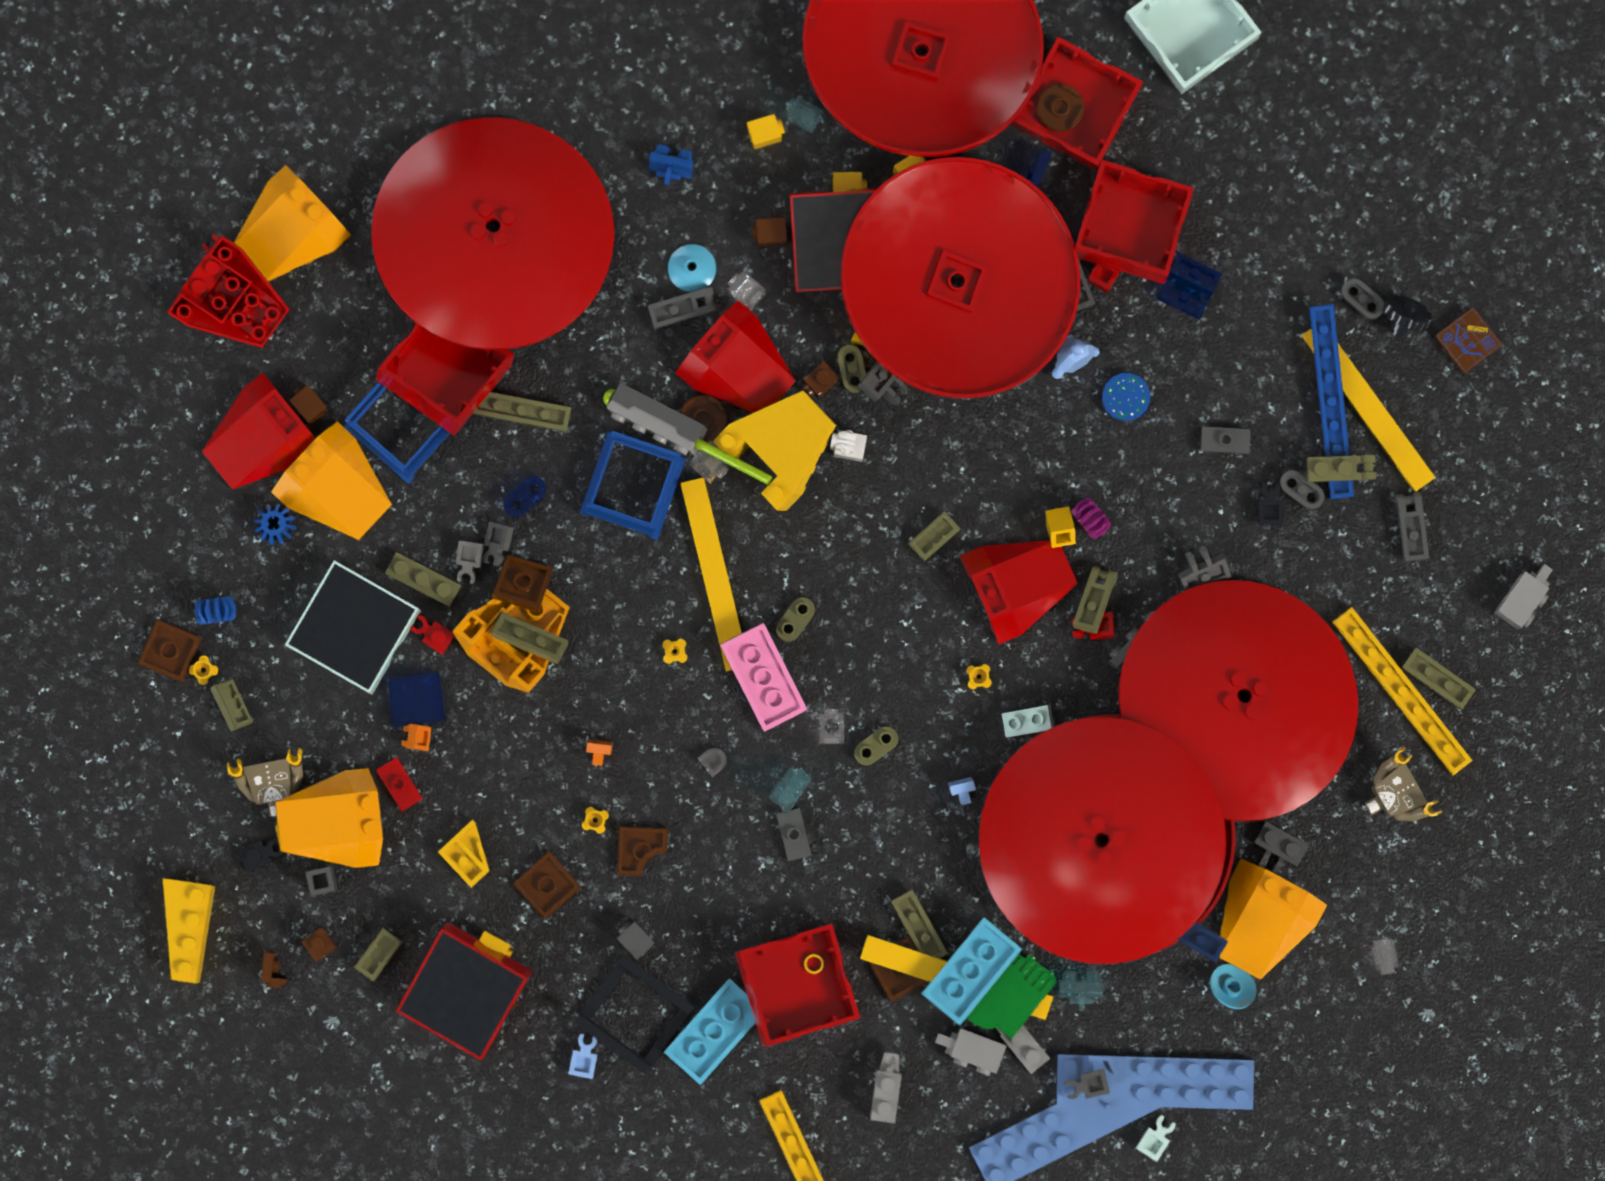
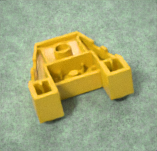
M801 391L730 423L713 442L719 449L738 459L751 447L777 475L761 494L777 511H787L804 493L805 485L810 475L813 474L816 468L815 465L821 453L824 452L836 424L805 391Z

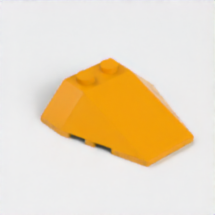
M285 165L267 182L234 243L246 252L265 278L271 281L301 265L308 264L323 255L334 252L352 235L300 178Z
M338 421L321 433L283 473L271 491L289 509L357 540H360L392 505L356 438Z
M548 589L539 612L492 599L486 605L469 612L453 630V634L467 655L505 686L529 693L544 676L549 661L491 637V632L501 613H505L559 636L570 607Z
M368 768L342 771L275 802L281 852L324 860L325 862L337 863L352 868L379 865L383 835L378 790Z
M1240 859L1229 879L1220 936L1228 940V943L1219 958L1261 980L1316 927L1327 905L1311 893L1269 870Z

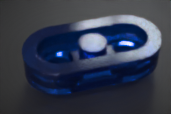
M538 476L526 478L506 496L504 500L505 511L512 517L523 516L545 496V482ZM532 485H537L539 487L537 493L530 492V487ZM514 501H519L521 503L519 509L512 508V503Z

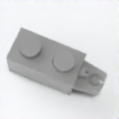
M1544 564L1537 573L1533 571L1530 574L1526 571L1521 573L1494 613L1517 630L1523 626L1527 628L1535 617L1532 614L1537 606L1541 608L1549 597L1546 593L1549 590L1548 586L1550 583L1546 579L1553 569Z
M959 1028L958 1033L952 1032L950 1037L938 1033L935 1043L946 1047L945 1053L954 1058L953 1063L966 1068L968 1063L977 1066V1072L990 1076L991 1072L997 1074L1007 1047L1004 1044Z
M884 1053L880 1069L876 1070L870 1120L895 1123L902 1075L899 1073V1054Z

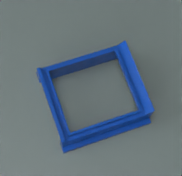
M378 382L344 420L346 422L344 428L404 481L410 484L415 478V472L448 437L450 432L439 426L405 465L401 463L356 423L387 389Z
M615 431L608 432L580 514L587 517L590 515L637 531L658 541L686 458L681 457V454L633 437ZM615 442L671 461L651 523L594 504Z

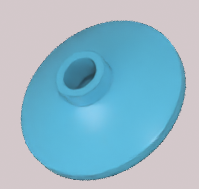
M684 245L678 248L669 260V277L676 287L686 292L707 288L712 283L716 274L715 259L706 248L700 245ZM689 263L696 264L697 267L694 271L688 270L687 266Z
M1232 964L1221 965L1212 973L1210 978L1211 990L1217 1000L1223 1005L1233 1009H1243L1254 1001L1256 985L1250 974Z

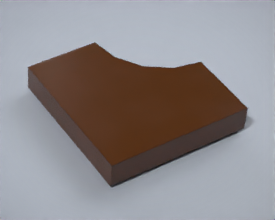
M619 826L617 875L642 876L643 868L649 859L657 854L667 853L668 828Z

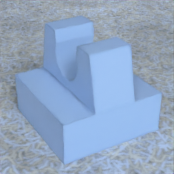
M972 777L948 782L951 795L958 794L961 805L971 803L969 792L976 790Z

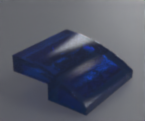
M1178 253L1165 284H1163L1156 299L1200 320L1222 273Z
M439 672L387 679L393 727L445 721Z

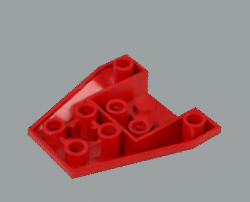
M222 235L209 248L187 279L167 313L188 327L262 348L290 308L246 252Z
M740 301L735 302L721 315L690 351L675 372L677 376L694 390L751 413L777 403L796 382L757 316Z
M261 373L242 389L202 452L233 490L287 470L316 438L265 374Z
M1050 540L981 546L960 555L969 578L972 579L990 620L989 624L998 645L1022 635L1078 584L1062 547L1052 548Z

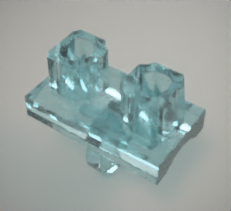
M791 767L774 787L768 798L778 804L784 814H787L804 792L811 778L804 770L796 771Z
M1064 971L1062 981L1059 984L1058 997H1069V1004H1078V1010L1084 1011L1085 1004H1094V998L1103 997L1104 983H1101L1098 971L1086 972V982H1076V972Z

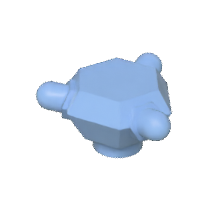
M1073 335L1067 336L1057 352V363L1052 371V376L1055 379H1059L1064 373L1075 372L1085 366L1093 357H1097L1099 349L1082 339H1075Z

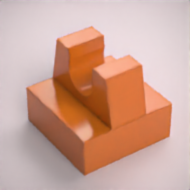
M416 724L404 726L403 731L408 732L407 741H402L401 746L409 749L429 751L432 727Z
M588 740L586 752L593 753L592 765L602 766L604 754L611 755L613 742Z

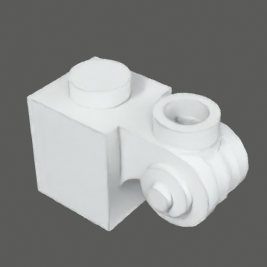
M838 430V433H833L830 450H834V457L862 462L867 435L856 434L851 430Z

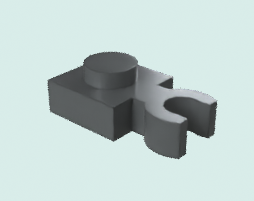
M489 522L484 542L485 546H489V550L483 556V563L491 564L494 557V566L501 567L503 565L504 557L502 551H509L514 527Z
M466 540L458 541L456 565H462V570L457 574V582H462L463 574L467 573L471 577L470 584L475 583L477 576L473 569L474 567H481L484 543Z
M1104 1069L1080 1074L1081 1082L1074 1080L1064 1082L1065 1086H1075V1092L1067 1095L1068 1099H1075L1082 1092H1084L1085 1099L1110 1093Z

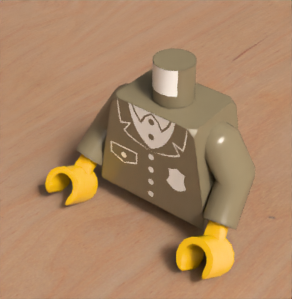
M1401 747L1396 755L1383 762L1373 778L1374 785L1371 787L1376 797L1364 803L1371 816L1384 810L1387 817L1393 816L1397 821L1414 822L1428 816H1436L1442 812V810L1438 812L1433 811L1432 805L1438 803V801L1427 802L1408 769L1406 763L1412 758V755L1408 758H1404L1401 755V752L1406 747Z
M300 748L298 749V756H293L290 753L291 749H288L286 759L246 766L243 769L241 760L236 759L238 764L236 768L230 767L229 762L227 763L228 773L233 776L239 790L250 801L256 802L257 805L268 803L270 817H275V802L298 792L302 782V749Z

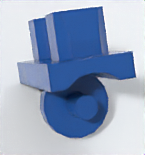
M658 144L655 151L651 152L649 170L657 172L656 176L665 177L664 185H669L671 179L679 181L681 177L691 179L693 171L691 151L682 149L679 150L678 157L669 156V147Z

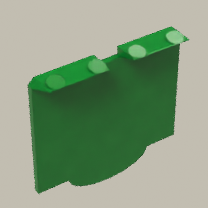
M1018 953L966 1019L984 1029L997 1027L1012 1039L1056 984V977L1052 971L1046 970L1036 962L1032 955L1027 954L1024 958Z

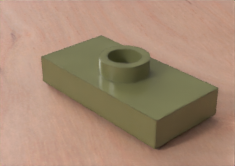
M944 511L908 544L925 562L960 530V527Z
M233 679L221 682L210 688L231 732L253 723Z
M382 928L354 968L374 982L403 941L385 928Z

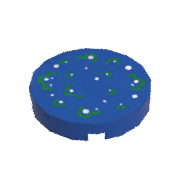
M1120 373L1113 376L1105 384L1102 392V404L1106 412L1112 418L1121 421H1132L1139 418L1147 410L1150 403V390L1146 382L1132 373Z

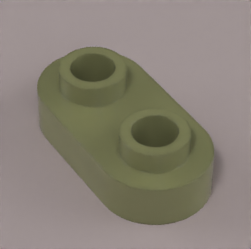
M846 345L838 353L843 386L850 393H860L862 390L857 385H852L850 380L856 377L860 383L866 375L862 353L858 347ZM852 354L854 361L847 362L845 356Z
M801 597L791 604L776 627L777 635L781 640L792 642L799 637L815 612V607L811 600ZM805 605L807 612L805 614L799 613V606ZM791 625L793 632L790 634L785 633L784 627Z
M882 727L860 742L854 751L856 761L861 765L869 766L896 747L898 743L896 731L890 727ZM884 734H888L891 737L889 743L882 742L881 738ZM869 749L871 756L868 758L863 757L862 750Z

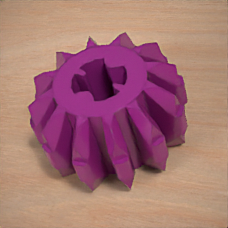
M1090 498L1079 501L1071 510L1072 516L1091 538L1097 539L1111 527V522Z

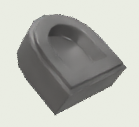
M710 748L698 757V760L712 777L719 773L727 762L725 753L718 748Z

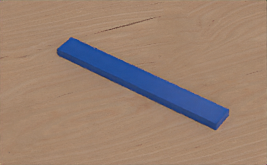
M1334 304L1309 307L1325 457L1350 456ZM1328 481L1330 499L1354 497L1353 481Z

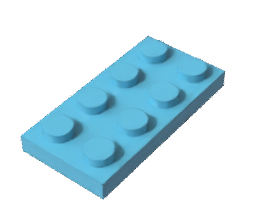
M982 918L921 994L954 1022L961 1025L1022 949L988 920Z
M728 979L664 1051L667 1056L700 1085L755 1024L747 994L731 979Z

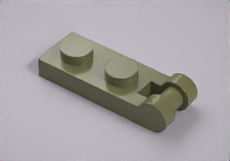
M1375 455L1308 457L1307 482L1375 480L1376 472H1373ZM1357 463H1364V472L1357 473Z
M1093 566L1073 622L1074 628L1097 634L1110 594L1117 580V571L1109 570L1108 572L1102 570L1101 567ZM1099 579L1104 580L1105 584H1098L1097 581Z

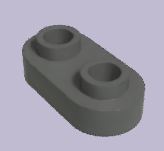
M1349 279L1343 284L1341 288L1342 298L1364 318L1373 320L1383 313L1384 301L1361 280ZM1350 288L1356 289V296H1351L1349 294ZM1373 304L1375 311L1370 312L1367 309V305Z
M1290 470L1281 476L1279 485L1282 492L1306 509L1313 510L1321 506L1324 501V492L1319 486L1313 482H1307V478L1298 471ZM1289 479L1294 480L1295 487H1289L1287 481ZM1309 493L1315 496L1314 502L1307 500Z

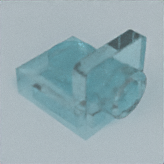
M798 95L796 99L791 98L785 108V111L788 112L787 120L810 133L813 132L824 113L821 109L803 100L801 95Z

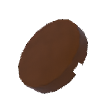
M1066 84L1049 86L1039 96L1036 104L1037 116L1040 123L1047 129L1054 132H1067L1075 128L1081 121L1084 113V102L1080 93L1072 86Z
M700 395L692 397L684 403L680 410L681 414L703 424L708 429L703 439L707 443L713 442L726 428L727 415L725 408L719 400L712 396Z

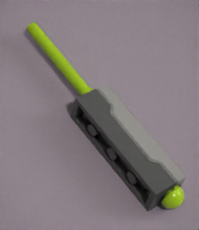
M622 383L619 384L617 390L610 389L605 392L603 401L607 409L612 413L611 417L616 421L624 424L626 420L632 423L634 430L645 434L646 431L653 434V439L663 445L666 442L675 445L673 449L685 456L687 453L695 456L697 450H702L767 485L770 483L772 476L703 441L708 432V429L703 424Z

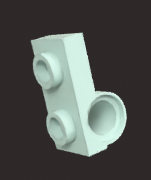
M1050 705L1002 713L1006 738L1044 732L1054 727Z

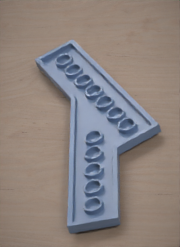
M1058 1054L1056 1104L970 1146L969 1149L985 1181H1015L1160 1107L1253 1110L1254 1060ZM1100 1069L1105 1070L1109 1094L1085 1099L1084 1092H1082L1075 1099L1067 1098V1095L1075 1092V1086H1065L1064 1082L1068 1080L1081 1082L1080 1074Z

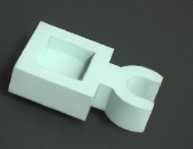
M1162 1115L1156 1120L1157 1128L1155 1131L1148 1127L1136 1146V1149L1155 1161L1159 1160L1170 1142L1164 1136L1175 1128V1123L1173 1122L1168 1128H1163L1161 1123L1164 1120V1116Z

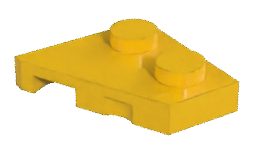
M471 820L438 851L471 888L490 871L474 820Z

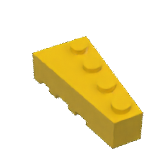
M163 878L171 980L200 983L215 886Z

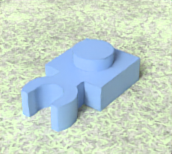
M580 1034L578 1043L581 1049L580 1051L573 1050L569 1075L593 1079L598 1054L591 1053V1049L596 1046L597 1039L593 1037L592 1043L586 1045L583 1042L584 1034Z

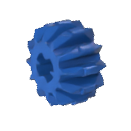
M268 504L266 505L268 513L265 514L262 510H259L258 513L263 518L254 519L256 524L261 525L255 529V532H263L260 537L262 541L269 537L270 545H274L276 538L280 544H283V535L289 539L292 537L287 530L296 529L295 525L288 524L294 521L295 517L293 515L287 516L290 511L287 507L281 511V505L276 504L273 511L271 505ZM277 518L280 519L278 521L280 527L270 530L272 527L270 521L273 519L277 521Z
M230 596L198 600L194 603V614L197 623L201 625L231 621L236 618V605L234 604V599Z

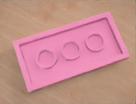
M764 623L720 644L764 732L807 710Z

